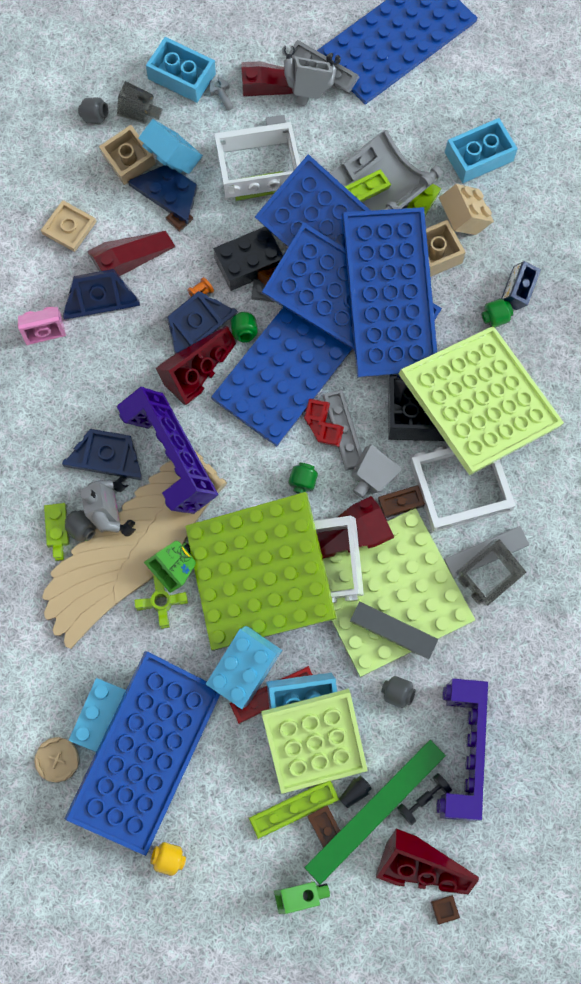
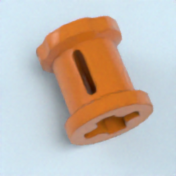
M205 277L201 278V282L193 288L189 287L187 289L191 297L198 291L206 295L214 292L212 285Z

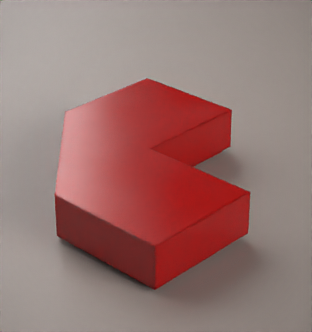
M309 399L304 419L310 426L315 438L321 444L339 447L344 427L326 423L330 403Z

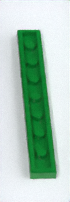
M430 739L326 844L304 869L321 885L446 755Z

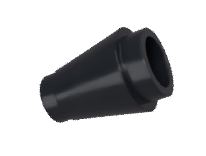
M361 775L358 778L354 777L339 800L346 808H349L368 796L372 787Z

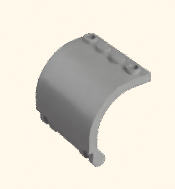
M383 130L330 172L345 187L381 169L391 183L389 189L362 202L371 211L402 209L443 175L441 168L437 165L431 168L430 172H423L414 167L401 154L387 130Z

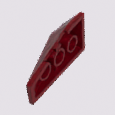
M261 61L241 62L243 96L293 94L292 88L287 84L284 67Z
M166 231L104 242L87 252L98 271L114 269L121 276L175 248V245Z
M225 326L171 356L156 367V370L164 386L184 405H187L204 390L202 385L208 377L212 378L215 372L213 369L218 362H224L236 345V342L229 327Z
M372 496L353 504L338 516H352L356 518L359 547L367 546L368 548H373L394 538L381 508ZM348 528L317 533L322 559L333 557L337 552L348 550V553H350Z
M397 828L386 843L376 873V878L397 886H405V882L418 883V888L426 889V885L439 886L441 891L469 894L479 881L477 875L419 837Z

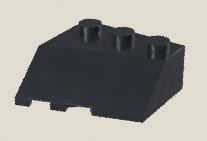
M391 374L389 376L388 440L445 441L404 381Z

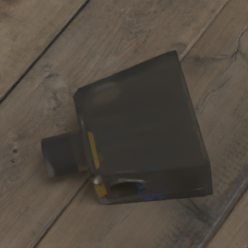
M127 81L124 82L118 96L117 116L146 124L149 116L159 120L163 109L153 105V94Z

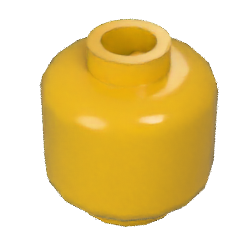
M163 842L159 846L154 847L150 864H153L156 872L173 876L178 870L183 869L186 857L183 856L180 846Z

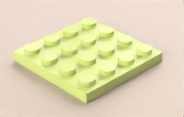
M349 689L261 711L281 794L368 771Z

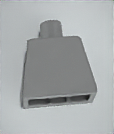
M372 444L366 446L351 475L358 481L353 492L361 498L365 496L368 490L372 493H378L402 468Z

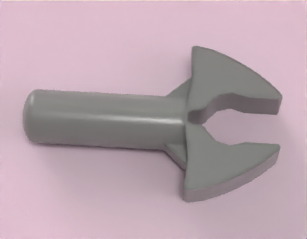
M217 77L221 85L220 89L215 87L211 80L210 95H218L226 110L229 111L233 108L225 92L226 89L230 88L229 83Z

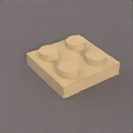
M62 200L41 229V232L48 238L75 252L95 225L96 218Z

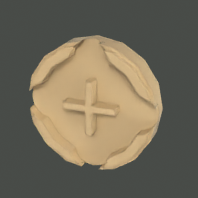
M60 737L51 738L43 742L38 748L34 759L35 768L39 775L47 781L56 783L66 781L72 777L78 769L80 761L79 752L75 745L67 739Z

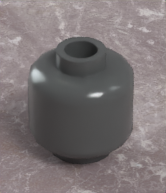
M99 97L84 98L78 107V113L86 123H102L108 116V105Z
M75 510L68 514L65 519V530L76 541H88L94 537L96 526L85 516L83 510Z
M393 676L389 681L386 680L384 682L381 692L384 693L385 702L399 708H404L413 702L416 689L413 688L411 681Z

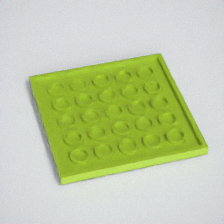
M306 492L185 526L191 556L196 562L194 570L211 650L229 647L239 629L248 626L265 638L336 619L309 498Z

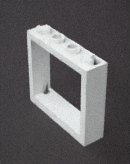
M291 122L214 133L225 198L276 191L300 164ZM282 143L288 144L293 171L228 180L223 152Z
M439 447L431 453H417L411 459L410 465L425 503L424 508L432 533L511 512L516 506L499 459L492 463L504 501L438 518L421 465L452 457L455 454L451 448Z
M345 516L314 521L316 533L348 528L354 589L330 593L333 603H336L339 598H345V601L358 600L357 596H363L364 591L356 518Z

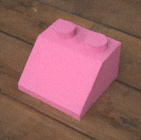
M46 307L41 311H29L18 316V329L26 345L66 336L58 307Z

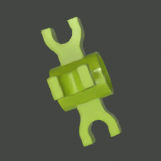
M154 575L155 592L151 598L135 599V608L137 611L154 608L158 612L161 629L170 628L167 611L170 610L172 605L188 604L186 592L169 595L165 591L163 584ZM158 598H167V603L164 606H157L156 601Z

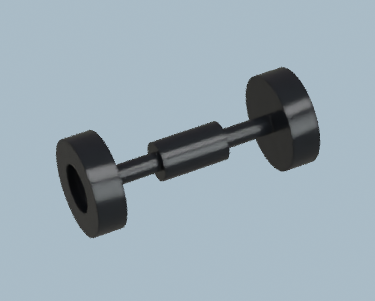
M439 773L432 777L437 786L419 797L414 806L409 810L404 804L397 807L400 814L411 826L416 822L412 813L418 807L422 808L434 798L432 795L439 789L445 794L452 791L450 785Z

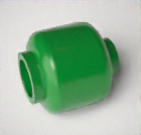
M501 298L488 302L484 306V312L481 313L482 319L485 324L488 323L491 327L495 328L510 322L511 316H513L512 306L509 301Z
M240 312L231 319V331L236 340L247 343L257 336V320L251 313Z
M301 462L293 466L288 484L294 488L293 492L299 494L314 490L318 477L314 466Z

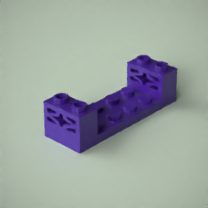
M140 386L116 406L120 413L119 417L124 423L147 429L153 426L157 439L166 449V456L173 462L175 473L181 479L162 492L165 504L171 511L194 514L219 495L163 393Z
M452 678L446 684V687H443L442 699L446 700V706L472 708L468 712V725H471V732L467 734L466 741L467 747H470V755L466 756L465 768L469 770V777L465 779L464 792H467L468 795L449 793L441 795V798L437 799L436 813H440V818L481 821L488 682Z

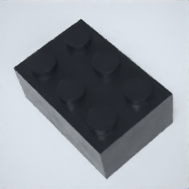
M266 227L213 248L214 259L230 291L249 284L254 279L258 280V271L277 267L283 257L273 234Z

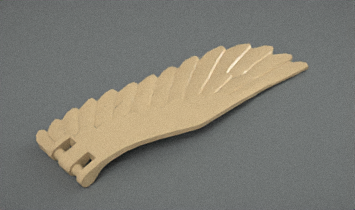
M196 452L217 493H219L227 485V482L223 478L220 479L210 464H206L203 461L204 458ZM172 461L162 465L159 473L149 477L150 484L139 487L134 492L136 497L122 505V511L118 513L120 524L124 525L127 520H133L135 525L132 528L136 530L132 535L124 536L121 531L118 533L100 532L98 529H95L96 533L92 539L75 546L71 550L73 556L63 560L51 571L53 580L45 588L42 596L44 600L49 601L44 615L47 620L56 618L53 633L55 636H61L65 633L64 644L66 648L72 649L103 615L125 597L153 579L154 574L145 565L144 561L174 541H179L182 545L187 539L185 526L196 523L210 504L209 502L194 514L171 511L166 506L162 492L181 479L175 473V466Z

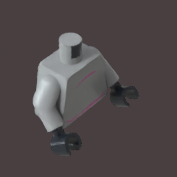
M286 45L283 46L282 53L286 56L284 60V74L288 86L292 88L293 94L297 95V103L306 105L309 98H320L322 93L334 84L337 70L335 65L340 63V56L336 55L334 62L332 61L333 53L327 55V62L297 56L292 59V55L295 53L294 46H291L290 54L286 53Z
M125 476L119 477L115 482L112 480L91 482L88 484V487L83 488L80 492L85 516L100 532L118 533L121 531L124 536H130L136 530L132 528L135 525L133 520H127L124 525H121L113 488L117 492H122L129 485L121 483L127 479Z

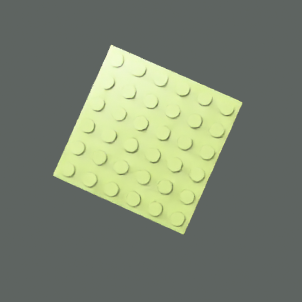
M493 326L409 365L398 373L469 476L564 424Z
M416 508L387 521L394 535L393 539L373 548H368L367 546L359 547L364 595L357 596L358 600L345 601V598H339L336 603H333L336 619L331 621L359 677L412 652L351 623L350 620L359 601L438 639L475 621L470 608ZM348 550L337 552L333 557L324 558L323 563L330 592L354 589L351 555L348 553Z

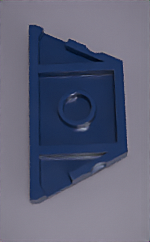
M163 165L128 181L129 186L167 212L173 213L179 220L184 221L186 224L189 223L190 211L194 204L193 199L197 192V184L167 165Z
M114 269L73 276L63 318L65 320L140 306V301Z
M200 291L195 293L167 316L175 354L212 334L238 311L235 308L222 304V302L208 297V295Z
M89 429L84 435L83 440L78 442L73 448L74 451L62 462L63 467L142 480L130 435Z

